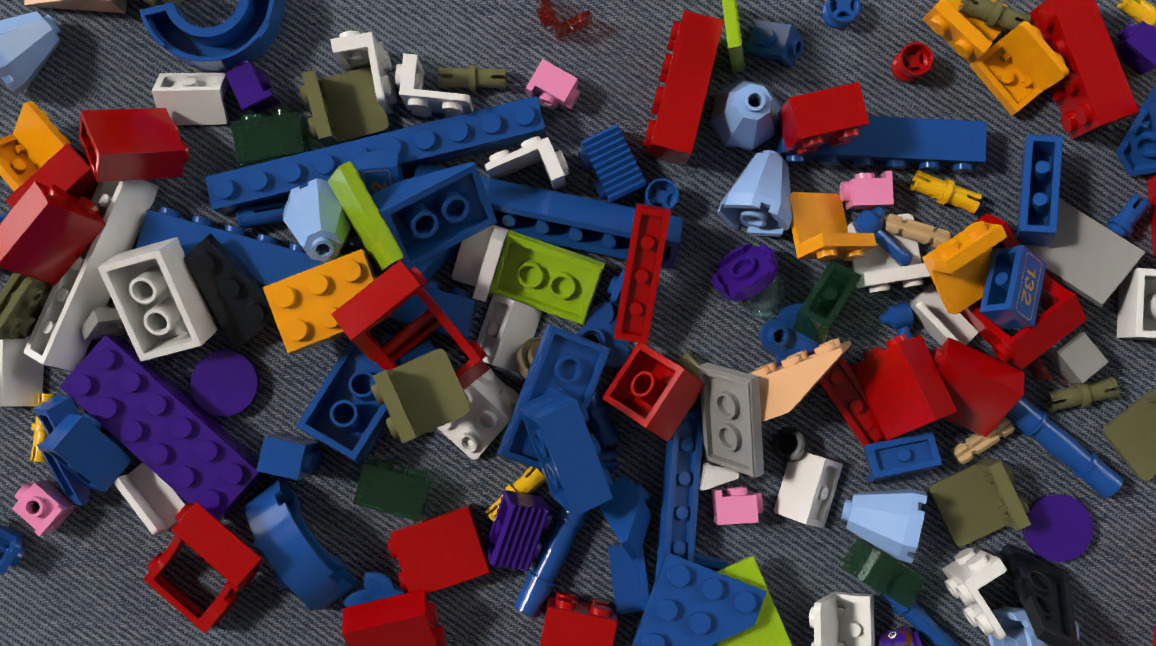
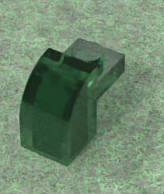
M858 538L855 539L840 565L846 572L907 609L911 606L926 580Z

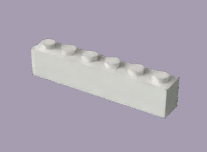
M145 180L99 182L91 201L98 206V213L106 226L60 281L53 285L23 352L24 354L43 365L73 371L86 356L92 339L85 340L80 328L93 310L107 306L111 298L97 267L118 253L132 250L136 238L140 234L147 209L149 210L152 206L159 186Z

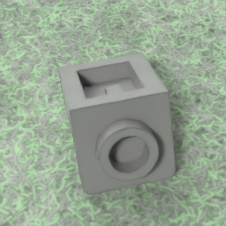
M112 299L107 306L93 310L80 328L85 340L103 338L105 335L123 336L126 332Z

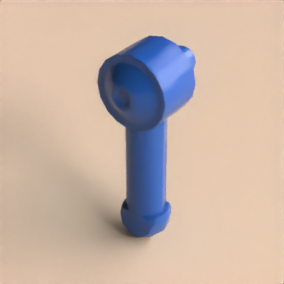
M877 206L873 210H863L852 222L856 233H874L876 243L899 266L910 265L912 256L905 252L881 229L883 227L881 218L885 213L884 209Z
M908 302L890 305L886 313L879 315L880 324L890 325L894 330H897V336L905 334L907 339L912 338L910 327L913 326L914 312Z

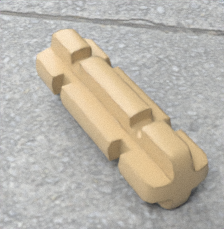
M895 214L887 215L883 223V231L893 235L899 233L900 237L922 244L930 243V246L935 248L951 237V233L941 228L934 230V227L908 218L903 220V217Z
M1004 417L987 437L974 433L965 439V444L959 443L953 447L951 454L959 464H966L974 458V454H981L998 443L1000 437L1003 436L1005 438L1013 433L1015 428L1011 421Z

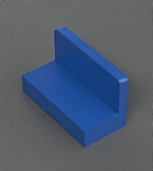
M933 431L867 444L863 447L870 474L866 477L867 484L933 471L942 465Z
M621 543L607 545L616 615L644 611L649 599V589L643 545L639 557L634 561Z

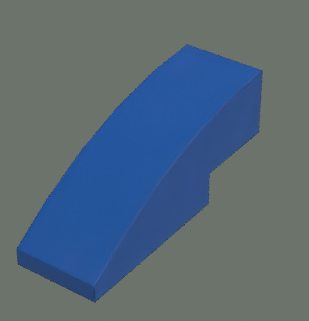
M59 394L33 408L48 436L68 413L79 415L72 397ZM44 441L37 444L68 501L81 506L89 502L90 487L42 449L40 445Z

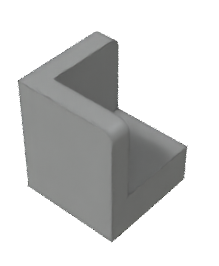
M1083 331L1077 332L1060 347L1050 348L1044 352L1068 383H1084L1109 363Z

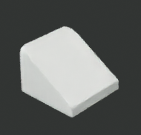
M703 460L701 461L699 489L704 491L739 478L740 473Z

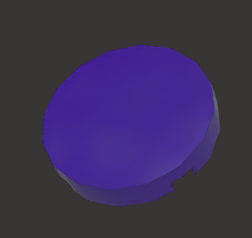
M760 243V247L745 244L731 250L722 257L717 264L719 269L716 274L713 271L712 275L713 286L718 294L726 300L739 301L749 299L766 289L777 276L779 268L777 257L771 248Z
M218 350L207 354L197 363L191 375L190 388L194 400L204 411L214 416L231 417L245 412L254 404L261 378L256 365L248 356L235 351Z
M1053 493L1040 496L1031 507H1028L1029 513L1026 515L1031 525L1023 528L1022 533L1024 541L1033 552L1043 559L1055 562L1070 561L1084 553L1091 542L1093 525L1091 516L1082 503L1073 497Z

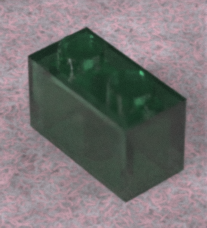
M280 109L274 112V116L262 117L261 114L243 115L240 121L231 122L236 161L242 166L247 167L309 152L310 144L306 119L299 112H295L294 109Z
M831 260L799 309L793 330L819 344L825 343L854 297L862 275Z
M375 458L374 462L364 463L353 504L417 522L423 519L434 479L426 477L427 471L414 467H407V471L394 468V462L381 458Z

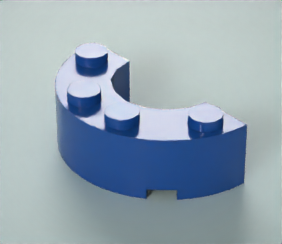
M239 0L235 12L229 19L214 27H198L190 24L186 14L173 2L139 11L145 27L151 36L178 60L199 70L226 72L232 70L233 66L239 61L251 59L254 62L269 49L282 25L284 0Z
M279 477L247 499L245 508L242 510L256 539L253 542V548L264 560L267 559L274 569L272 572L273 577L281 588L289 587L310 611L314 609L321 611L352 591L358 584L341 559L329 554L312 534L302 515L301 501L286 479Z

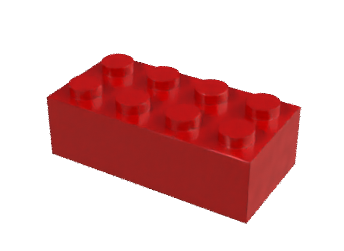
M1045 0L1029 13L1031 15L1029 23L1040 30L1045 42L1054 52L1063 57L1065 65L1069 69V74L1049 87V93L1051 98L1058 104L1061 112L1062 127L1069 133L1071 140L1112 125L1139 112L1095 0Z
M686 10L683 11L681 21L674 20L666 49L672 51V54H665L658 81L665 84L664 87H657L651 114L657 115L656 120L649 119L643 146L649 147L647 157L682 166L687 164L692 154L724 20Z

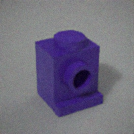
M1130 21L1116 35L1120 40L1115 44L1114 49L1117 56L1139 75H1143L1156 68V27L1144 21L1137 25Z
M251 59L237 62L232 70L225 73L241 109L249 116H254L281 103L278 96L269 89L272 85L263 69L258 70Z

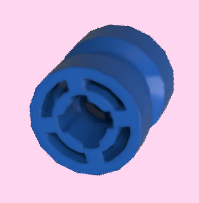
M655 179L646 188L643 203L645 205L669 208L672 211L678 202V188L669 179Z

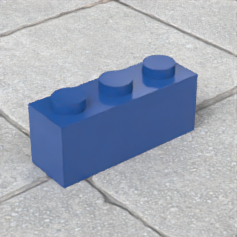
M1026 135L1022 152L1016 239L1021 245L1051 247L1057 232L1063 136Z

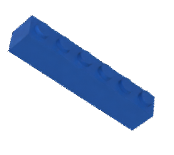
M868 116L869 124L859 131V136L851 139V143L833 148L830 143L817 146V151L804 155H798L797 150L786 152L778 121L777 152L783 159H786L787 164L801 165L806 164V160H819V165L838 166L841 161L853 162V167L869 168L873 167V163L886 164L887 169H905L907 165H919V170L936 171L940 170V166L953 167V172L965 173L974 171L975 167L986 162V121Z

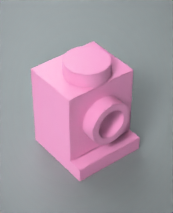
M544 59L541 60L526 87L528 97H534L535 94L540 95L538 99L553 109H556L557 105L563 109L566 107L572 109L580 94V91L577 90L578 78Z
M885 171L877 176V178H875V173H858L854 175V179L841 182L839 194L841 202H845V210H873L877 206L886 209L894 205L892 171Z
M44 480L34 482V484L29 482L21 487L14 496L18 502L12 509L35 529L34 532L38 536L55 532L77 506L69 502L67 497L51 483ZM36 502H38L40 506L39 509L34 505Z
M746 486L727 487V493H722V490L718 487L711 488L713 521L717 525L759 522L758 513H763L761 493L747 492Z

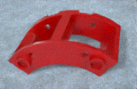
M985 213L975 221H984L985 223L1003 226L1007 238L993 246V249L1021 245L1006 221L988 213ZM1044 273L1039 302L1047 307L1048 310L1036 318L1034 327H1024L1013 337L1005 333L979 312L982 298L960 312L979 332L978 334L992 346L993 352L1002 362L1008 363L1010 361L1020 369H1024L1087 320L1076 294L1061 286L1047 273ZM931 276L927 277L929 282L935 287Z
M401 260L331 314L348 338L372 362L376 361L383 371L398 367L395 361L440 325H443L470 359L455 371L463 390L490 370L483 361L488 355L475 339L470 343L466 340L423 286L428 282L415 266L409 270ZM416 294L428 309L381 346L370 334L369 330Z
M189 502L175 516L178 522L171 529L174 532V536L164 553H158L149 562L146 568L150 571L143 580L202 632L207 633L218 624L238 600L240 595L237 592L243 586L247 587L260 570L259 567L264 563V558L209 513L199 502L194 504ZM185 544L228 580L222 591L205 612L162 575Z

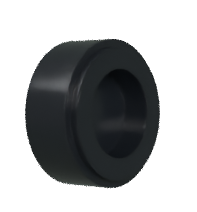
M785 427L774 435L772 448L778 458L787 462H796L806 455L808 440L800 430L793 427Z

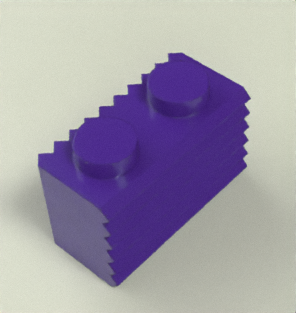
M508 490L503 491V496L501 497V502L499 503V508L497 509V514L495 515V520L485 545V552L491 565L528 571L532 559L539 557L541 550L539 539L543 529L547 530L549 528L552 518L551 510L543 497Z

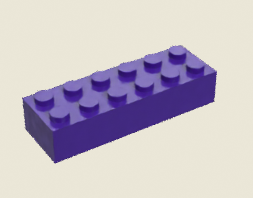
M105 335L59 386L185 501L192 504L199 502L219 521L225 520L266 474L256 471L259 459L148 360L140 361L135 348L122 336Z

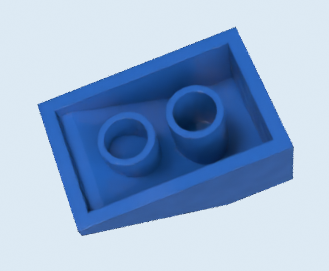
M474 162L398 181L371 195L404 255L401 261L408 269L497 223L478 168Z
M350 340L296 424V427L308 436L362 466L386 424V419L390 416L385 403L379 405L371 389V385L375 384L373 375L382 372L383 369L376 361L372 362Z

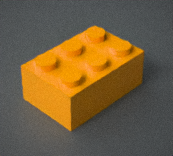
M357 250L263 287L287 353L299 354L346 335L331 314L378 277L373 262L365 250ZM392 313L389 314V315H388L386 318H384L383 320H386V319H389V318L393 317V314H392Z

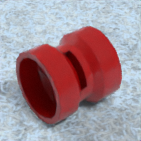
M921 42L907 44L892 60L891 71L893 76L903 83L917 81L932 66L933 54L931 49Z

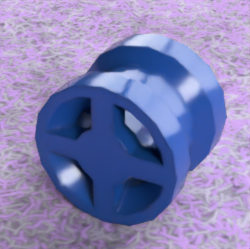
M827 0L822 9V18L826 25L833 29H843L849 26L860 11V0Z

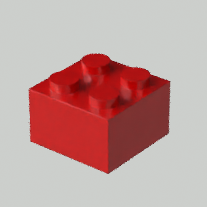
M859 82L789 97L777 113L786 152L797 150L798 155L815 152L818 150L817 146L830 143L832 148L852 142L851 139L859 136V131L869 124Z
M638 343L602 399L668 442L706 384L685 368L648 346Z
M557 591L556 595L549 594L540 646H613L617 616L615 608L610 607L609 601L598 598H590V602L576 600L577 595L564 591Z

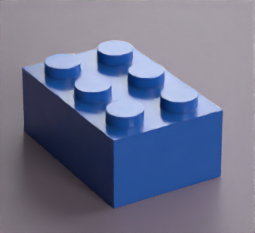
M555 389L518 406L552 498L576 517L613 499L609 486L613 485L612 478L606 467L600 464L598 454L601 453V449L595 436L589 434L585 423L589 421V416L582 402H578L569 395L567 396Z

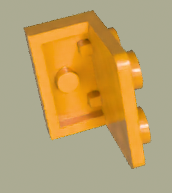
M939 0L922 20L969 64L984 54L993 44L992 41L1004 30V28L996 25L992 27L986 26L984 24L985 21L965 13H960L958 7L963 4L961 0Z
M1023 21L969 65L1011 116L1020 111L1041 92L1069 74V69L1065 65L1063 57L1054 52L1043 39L1040 30L1027 21Z
M33 101L23 103L13 134L0 138V176L13 191L17 190L65 144L71 145L69 139L60 133L50 121L48 115L43 110H40Z
M790 193L791 229L797 259H817V261L843 259L844 261H853L863 258V252L877 246L874 233H848L843 203L838 194Z
M984 221L972 223L962 232L939 244L937 248L922 257L948 313L958 314L983 297L992 247L1007 238L1002 225L985 223Z

